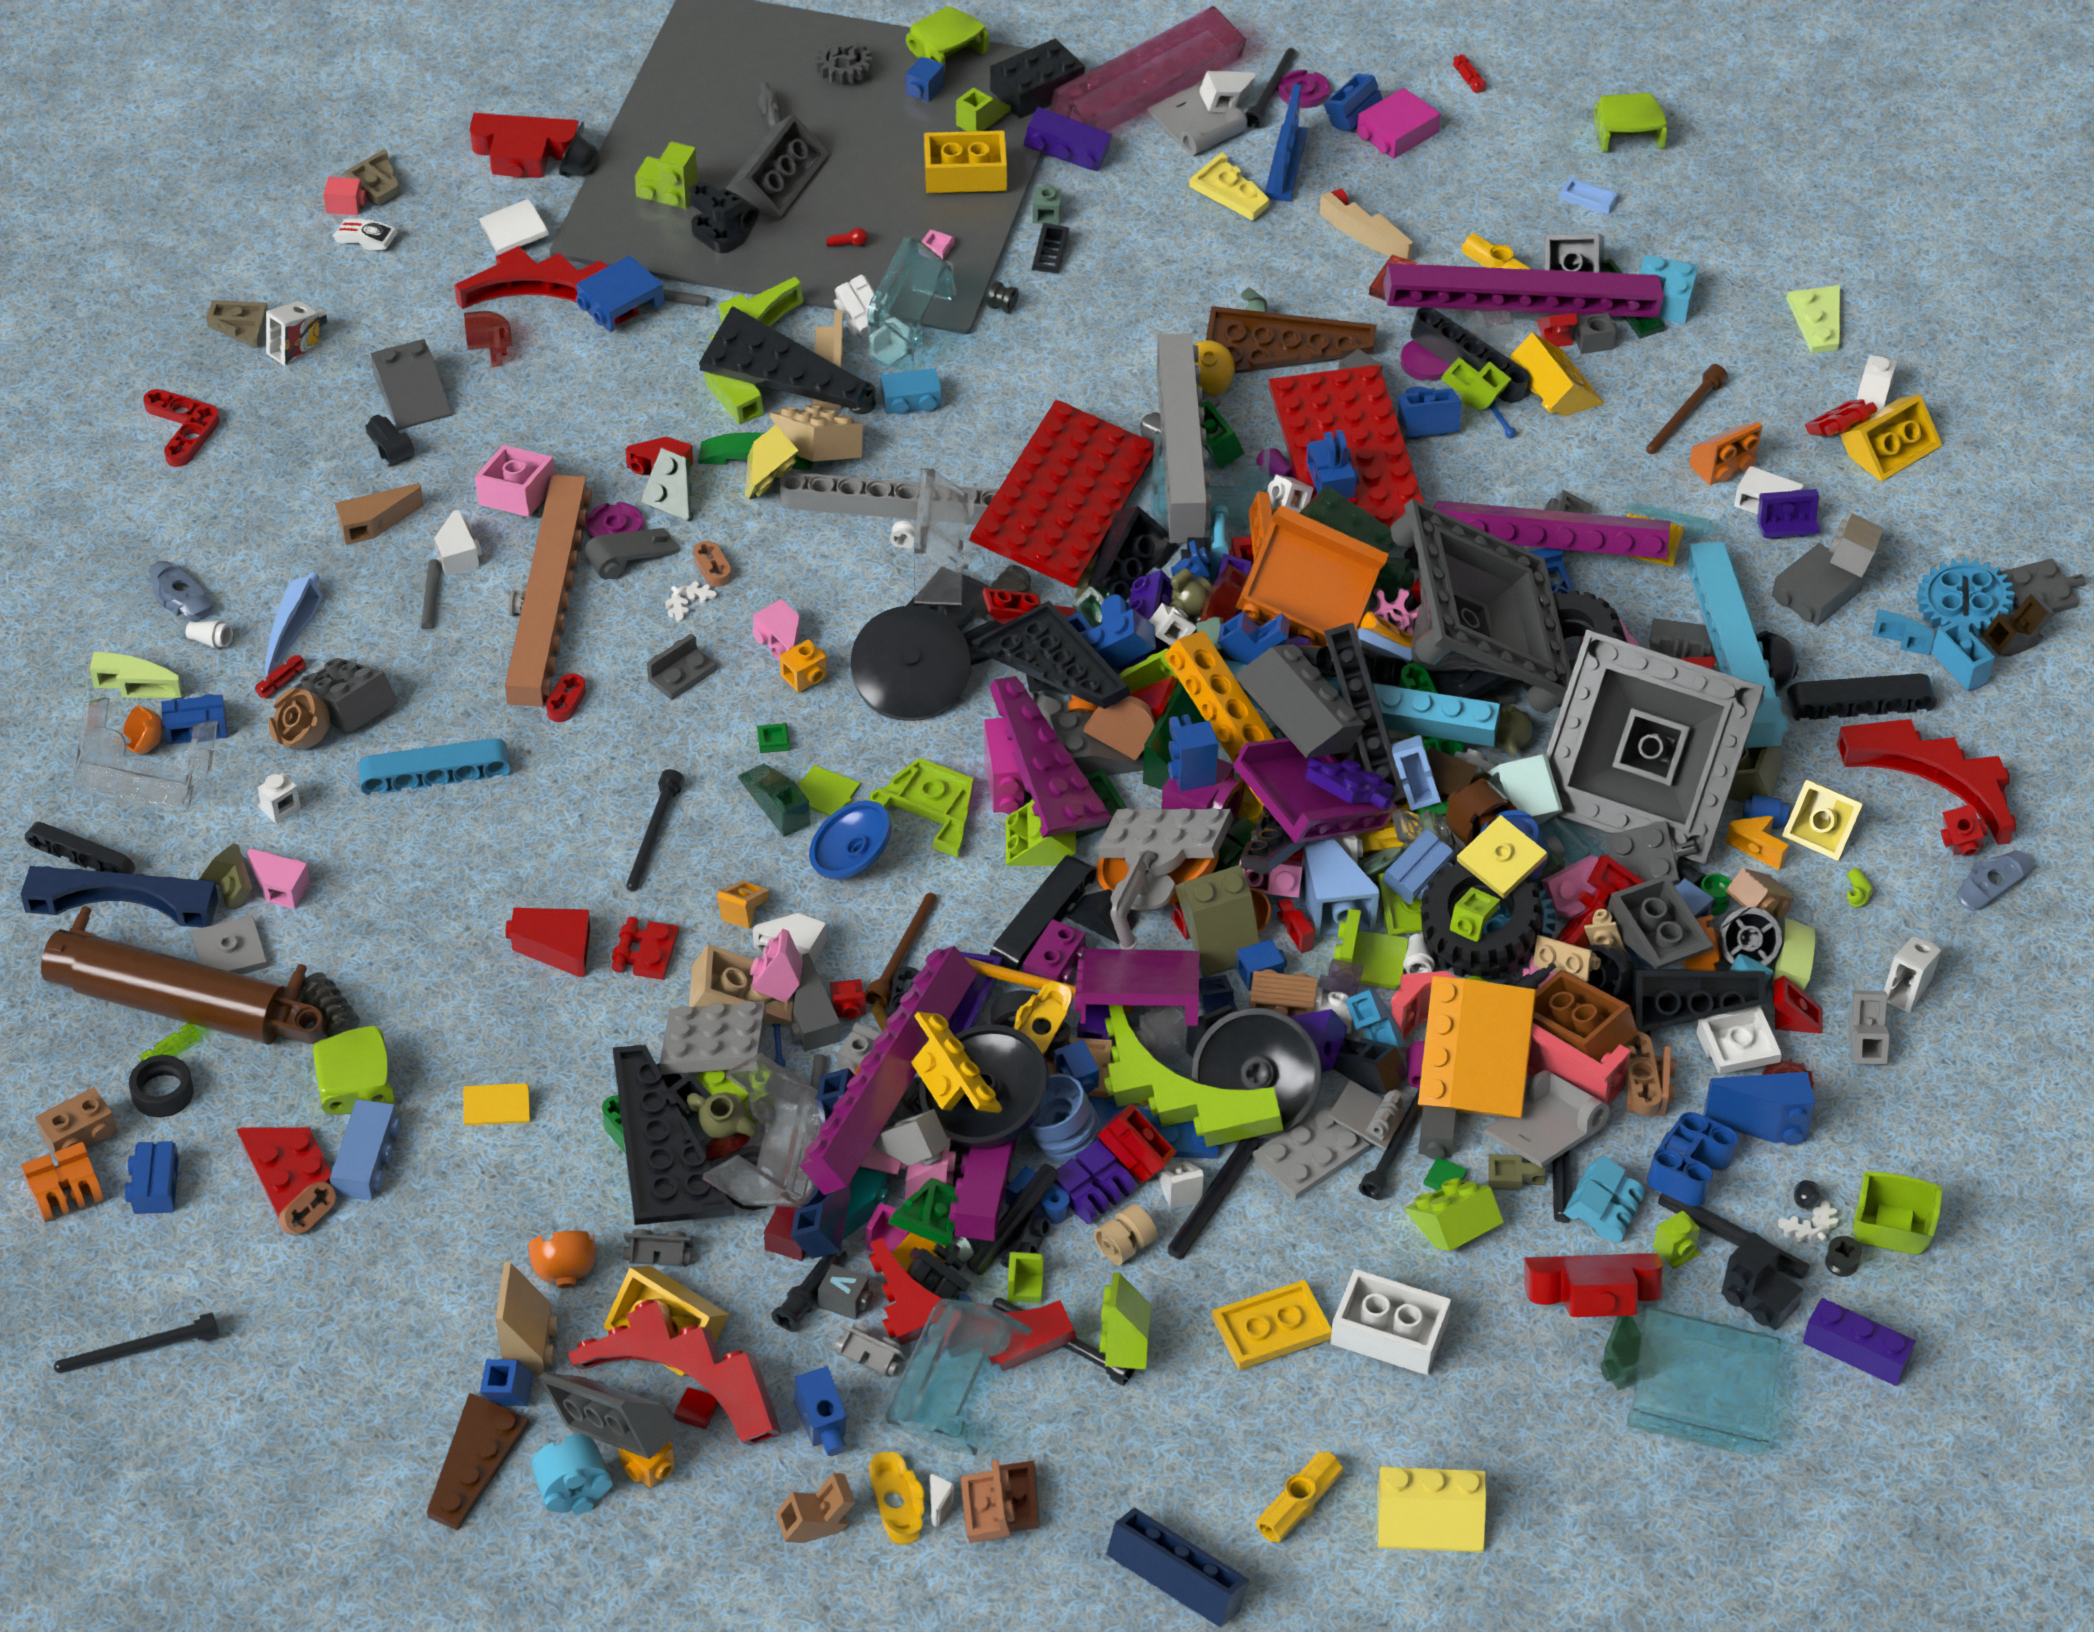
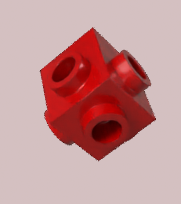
M1973 804L1942 812L1944 829L1940 830L1945 848L1951 846L1954 855L1962 854V856L1974 855L1984 848V837L1988 836V831L1984 819L1977 818Z

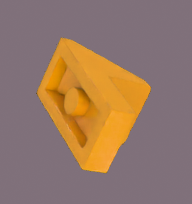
M1773 816L1733 820L1729 823L1726 844L1777 870H1780L1785 864L1789 844L1770 835Z
M741 880L719 890L717 900L721 919L750 929L755 908L767 902L770 889Z

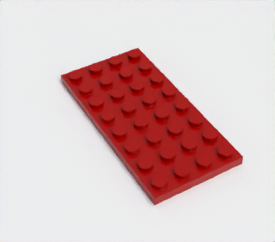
M1379 364L1268 379V388L1295 478L1314 488L1309 504L1306 505V515L1308 518L1355 539L1391 535V525L1406 513L1404 505L1411 499L1424 504ZM1335 430H1342L1346 439V448H1349L1351 452L1352 468H1357L1359 473V485H1355L1354 498L1321 503L1306 464L1307 443L1323 440L1324 432L1329 431L1334 438Z
M1055 399L974 527L969 541L1076 588L1102 545L1116 512L1124 508L1153 459L1159 445Z

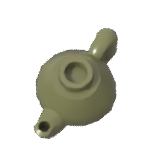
M1189 569L1180 570L1171 579L1173 591L1170 607L1176 606L1191 618L1205 616L1210 606L1209 598L1214 594L1211 584L1202 576H1198L1195 579V575Z
M1509 705L1506 708L1500 709V722L1495 746L1513 756L1518 749L1525 750L1528 748L1534 737L1531 735V720L1527 713L1520 711L1514 705Z
M721 1092L705 1099L697 1093H691L687 1097L689 1108L699 1112V1122L702 1129L709 1136L722 1139L729 1138L739 1132L753 1138L758 1134L754 1123L746 1117V1107L743 1101L736 1094Z

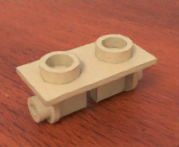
M1605 909L1597 910L1593 916L1592 925H1584L1590 944H1610L1620 948L1627 954L1617 924L1612 922L1611 913Z
M1537 935L1533 966L1547 968L1554 963L1557 968L1552 972L1558 973L1562 969L1585 982L1589 979V972L1600 967L1601 960L1595 953H1592V950Z

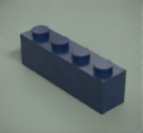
M1135 1507L1114 1523L1106 1552L1107 1556L1220 1628L1240 1612L1250 1579Z

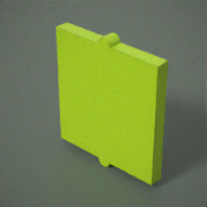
M813 765L806 776L798 781L799 785L789 800L831 816L840 808L852 803L851 798L861 783Z

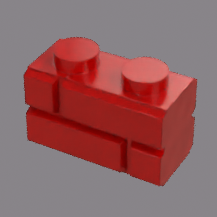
M1133 1103L1114 1116L1097 1134L1102 1140V1144L1116 1155L1130 1175L1135 1176L1141 1184L1161 1170L1177 1152Z

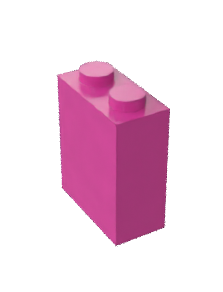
M1403 87L1358 114L1357 134L1361 139L1367 140L1376 146L1381 153H1386L1395 159L1439 132L1441 113Z
M1004 718L984 719V761L993 813L1003 812L1011 814L1024 806V784L1013 756L1015 751L1014 743L1007 739L1005 733L1008 726Z

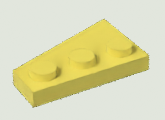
M1223 152L1189 179L1190 188L1252 221L1269 208L1270 199L1252 181H1247L1241 175V170L1236 165L1231 166Z

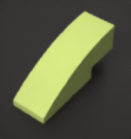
M93 652L90 673L94 688H120L122 697L182 698L183 694L179 676L170 670L133 656Z
M1784 918L1781 927L1783 945L1779 956L1773 963L1774 974L1771 984L1774 985L1775 979L1785 976L1799 989L1804 991L1810 981L1813 966L1815 928Z

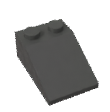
M425 339L370 353L374 378L397 430L452 416L433 356Z
M1076 711L1050 715L1051 728L1056 732L1057 737L1071 754L1084 776L1101 769L1104 770L1107 776L1143 771L1144 750L1136 760H1133L1083 732L1084 725L1093 715L1092 713Z
M1667 874L1611 894L1607 911L1611 913L1612 922H1616L1622 941L1656 970L1713 950V944Z

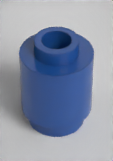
M1752 794L1751 800L1745 799L1742 818L1773 816V829H1777L1778 826L1785 827L1789 803L1782 802L1780 798Z

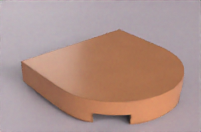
M1128 696L1106 709L1098 707L1084 725L1083 732L1136 760L1144 750V744L1156 723L1151 713V708L1144 701Z

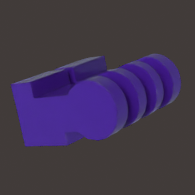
M1099 1140L1077 1154L1076 1161L1072 1158L1056 1169L1058 1177L1054 1183L1068 1193L1069 1207L1086 1224H1090L1097 1219V1211L1100 1214L1106 1213L1110 1209L1109 1202L1113 1205L1122 1201L1121 1193L1128 1197L1136 1191V1184L1130 1173L1116 1163V1157Z

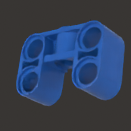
M1683 1113L1670 1132L1666 1133L1660 1146L1654 1152L1647 1176V1183L1654 1190L1686 1205H1702L1706 1200L1713 1177L1710 1167L1723 1170L1730 1166L1738 1141L1737 1133L1733 1129L1699 1113Z

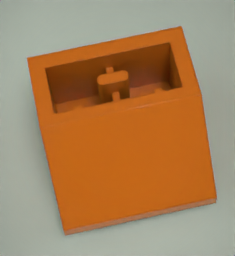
M1756 422L1739 425L1692 446L1689 466L1709 485L1719 481L1725 482L1732 475L1741 471L1747 472L1749 466L1753 467L1756 463L1762 424Z

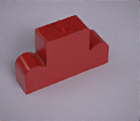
M473 113L470 124L471 147L473 152L478 155H489L491 173L493 175L511 176L514 178H543L550 156L555 160L562 161L564 153L577 134L579 120Z
M1658 1253L1524 1257V1289L1528 1300L1535 1304L1552 1305L1564 1302L1570 1317L1637 1315V1301L1649 1302L1662 1298L1663 1262Z

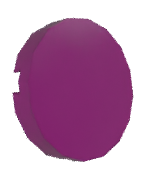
M1295 70L1281 78L1278 94L1281 100L1289 105L1293 84L1302 85L1300 108L1318 107L1329 98L1330 83L1326 77L1314 71V74L1307 73L1308 70Z
M1414 340L1409 341L1403 347L1400 356L1401 367L1407 375L1424 381V379L1439 381L1451 366Z
M617 502V505L610 506L609 503L601 504L591 511L586 521V530L590 539L600 535L641 531L644 529L641 512L635 506L625 502Z

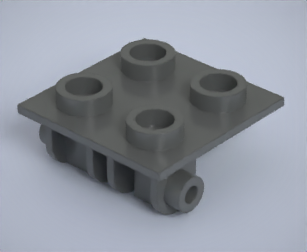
M1653 618L1649 650L1677 659L1708 657L1710 655L1711 644L1706 625Z

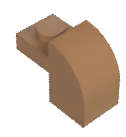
M833 1473L816 1494L792 1492L775 1512L785 1542L806 1543L837 1534L849 1525L845 1514L854 1505L855 1500L846 1475L843 1473Z

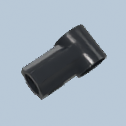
M380 414L375 415L365 425L367 435L377 446L382 460L386 459L389 463L388 467L415 455L414 446L409 436L405 432L399 433L387 417H382Z

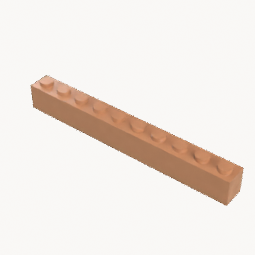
M551 475L505 683L507 705L543 707L545 696L549 697L551 694L552 680L549 679L550 674L555 675L556 657H554V653H559L561 648V636L558 633L565 629L566 618L563 610H569L570 593L567 591L574 587V571H572V568H577L579 562V552L576 548L582 547L583 530H581V526L586 527L588 516L585 506H590L592 501V490L587 489L586 477Z

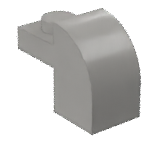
M1853 990L1851 1017L1848 1018V1034L1851 1057L1856 1064H1887L1889 1032L1885 1026L1887 993L1885 991Z

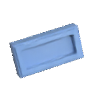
M1569 177L1559 192V198L1609 214L1619 199V193Z
M1359 628L1357 630L1362 648L1381 656L1403 659L1406 663L1412 660L1411 648L1404 647L1367 629Z

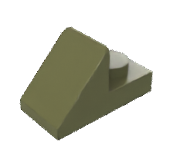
M234 843L217 855L199 878L215 881L216 885H220V891L226 908L229 909L239 908L252 891L239 845Z

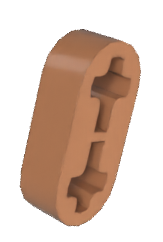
M702 541L696 544L693 549L694 562L706 582L714 587L727 585L731 581V567L719 546L712 541ZM703 553L711 555L712 559H708L707 556ZM716 568L717 571H718V573H720V574H722V575H718L717 573H713V569Z
M317 1182L307 1186L281 1211L279 1215L281 1229L289 1235H297L309 1230L335 1204L336 1194L333 1187L325 1182ZM321 1191L324 1194L321 1198L322 1202L311 1206L310 1203L316 1198L315 1193ZM304 1211L305 1214L298 1220L299 1224L293 1226L291 1223L293 1220L292 1214Z

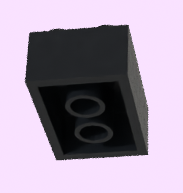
M1054 38L991 65L990 91L1000 101L1011 106V111L1021 119L1035 113L1037 107L1044 109L1085 91V65Z

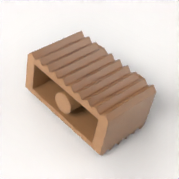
M1746 868L1741 869L1726 888V892L1743 907H1756L1765 910L1776 919L1784 917L1789 912L1791 902L1794 900V894H1790L1788 890H1785V887L1781 886V883L1776 882L1772 875Z
M1271 969L1253 971L1249 1008L1270 1009L1287 1016L1314 1012L1317 977H1310L1305 973H1296L1294 975L1281 974Z

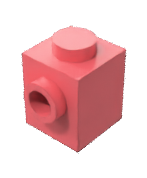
M328 177L323 193L326 213L358 215L360 207L366 205L367 199L366 190H362L361 179Z

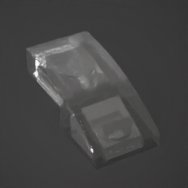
M1402 808L1391 813L1398 841L1412 844L1425 829H1429L1440 841L1449 846L1453 845L1445 816L1430 810L1417 815Z

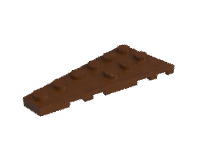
M1211 306L1206 341H1215L1225 346L1234 358L1235 373H1243L1345 358L1358 348L1366 354H1372L1377 324Z

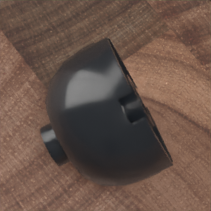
M1763 631L1757 635V641L1762 642L1763 659L1768 660L1769 677L1774 678L1775 691L1781 690L1798 673L1797 655L1794 646L1787 639L1776 633Z
M1743 907L1732 912L1723 921L1719 933V947L1724 957L1732 965L1738 954L1746 955L1764 966L1770 965L1779 956L1783 945V932L1778 921L1769 912L1756 907Z
M1610 944L1591 945L1585 948L1592 950V953H1595L1601 960L1600 967L1589 972V979L1586 983L1620 1001L1626 999L1633 985L1634 965L1630 957L1620 948Z

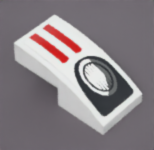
M351 218L344 219L333 237L338 243H360L363 249L371 251L387 249L398 232L396 228L384 223Z

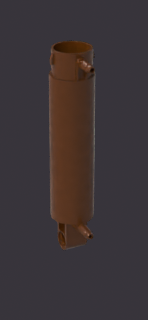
M87 906L82 907L69 931L59 929L50 936L42 955L41 975L43 980L72 988L75 992L266 1045L274 1043L277 1036L307 1044H315L320 1040L326 1039L329 1034L328 1023L319 1009L297 1002L307 971V967L303 964L297 965L288 986L284 987L279 984L86 932L85 929L92 912L91 908ZM317 1021L313 1028L305 1029L310 1022Z

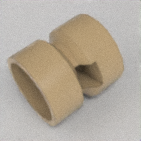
M1130 1204L1119 1212L1115 1219H1109L1094 1231V1238L1099 1250L1115 1265H1121L1134 1256L1136 1250H1142L1157 1238V1230L1145 1210L1136 1204Z

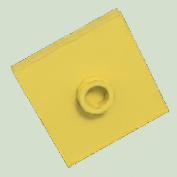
M1501 815L1457 855V862L1503 899L1547 859V852Z

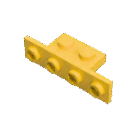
M917 1012L915 1018L928 1036L929 1041L911 1063L940 1108L951 1111L966 1093L976 1110L999 1113L1003 1108L995 1098L994 1090L985 1083L979 1074V1068L969 1059L964 1051L963 1044L955 1038L949 1029L947 1020L937 1013Z

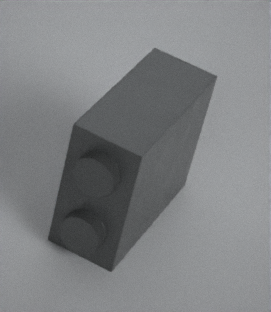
M1818 543L1775 577L1772 597L1780 605L1787 606L1798 613L1803 620L1810 621L1819 626L1861 592L1865 573L1861 578L1830 563L1833 553L1829 552V548Z

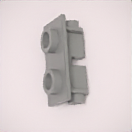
M841 1323L840 1327L846 1334L844 1338L839 1336L834 1344V1349L838 1350L839 1355L861 1364L865 1354L869 1353L870 1356L865 1364L866 1367L886 1377L889 1374L892 1376L897 1374L900 1368V1364L897 1363L898 1358L905 1361L907 1359L900 1351V1344L886 1337H883L882 1341L870 1337L872 1334L870 1330L856 1323L853 1324L852 1328Z

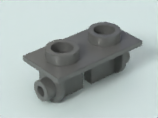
M634 1229L632 1234L624 1233L623 1235L626 1242L630 1243V1247L624 1246L623 1260H629L630 1264L653 1265L655 1252L660 1253V1265L683 1267L684 1264L691 1263V1250H686V1246L693 1247L691 1237H686L684 1232L667 1231L666 1236L653 1235L651 1230Z

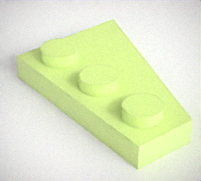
M1840 285L1787 292L1786 299L1811 353L1838 350Z

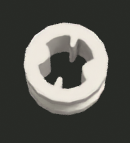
M898 521L892 527L890 541L895 547L912 548L916 542L918 529L911 522Z

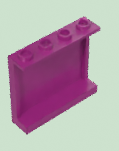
M1289 738L1246 743L1239 751V756L1233 767L1295 844L1384 830L1398 808L1394 803H1392V807L1388 811H1383V809L1374 804L1370 805L1364 802L1350 804L1306 779L1308 771L1307 762L1310 758H1305ZM1333 754L1316 757L1324 763H1340Z
M1085 949L1084 959H1078L1074 1012H1081V1023H1085L1087 1004L1185 1006V1025L1198 1026L1200 951Z

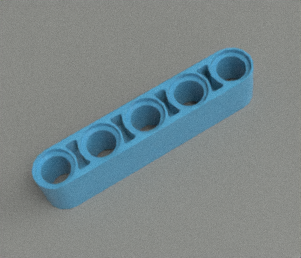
M498 738L369 755L363 757L358 762L360 789L365 795H371L372 792L379 791L380 794L401 791V788L411 787V789L432 787V784L441 783V785L461 783L462 780L472 779V781L489 779L495 775H502L504 777L510 772L507 744Z

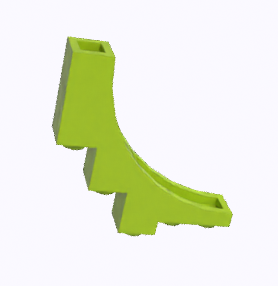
M793 277L748 300L742 293L718 305L721 324L730 308L734 306L770 327L785 313L804 303L801 283L796 277ZM704 372L706 386L739 425L764 415L762 397L754 384Z
M1108 1005L1111 1017L1105 1018L1109 1037L1115 1036L1117 1045L1111 1046L1114 1063L1108 1064L1110 1076L1104 1077L1108 1097L1114 1095L1117 1107L1149 1100L1152 1117L1159 1115L1162 1127L1194 1120L1197 1137L1204 1135L1206 1147L1283 1130L1274 1087L1255 1090L1220 1089L1198 1084L1177 1075L1155 1060L1139 1043L1127 1022L1122 1005Z

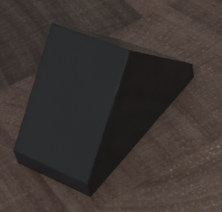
M1107 889L1083 895L1067 914L1066 918L1120 944L1110 915L1112 909V890ZM1128 913L1126 918L1130 930H1132L1136 925V921Z

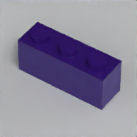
M1037 107L1028 124L1023 146L1098 172L1108 153L1112 134Z
M1821 1298L1807 1323L1803 1343L1897 1387L1911 1361L1916 1340L1827 1299Z

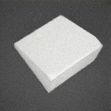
M931 1474L932 1526L939 1527L954 1504L953 1483Z

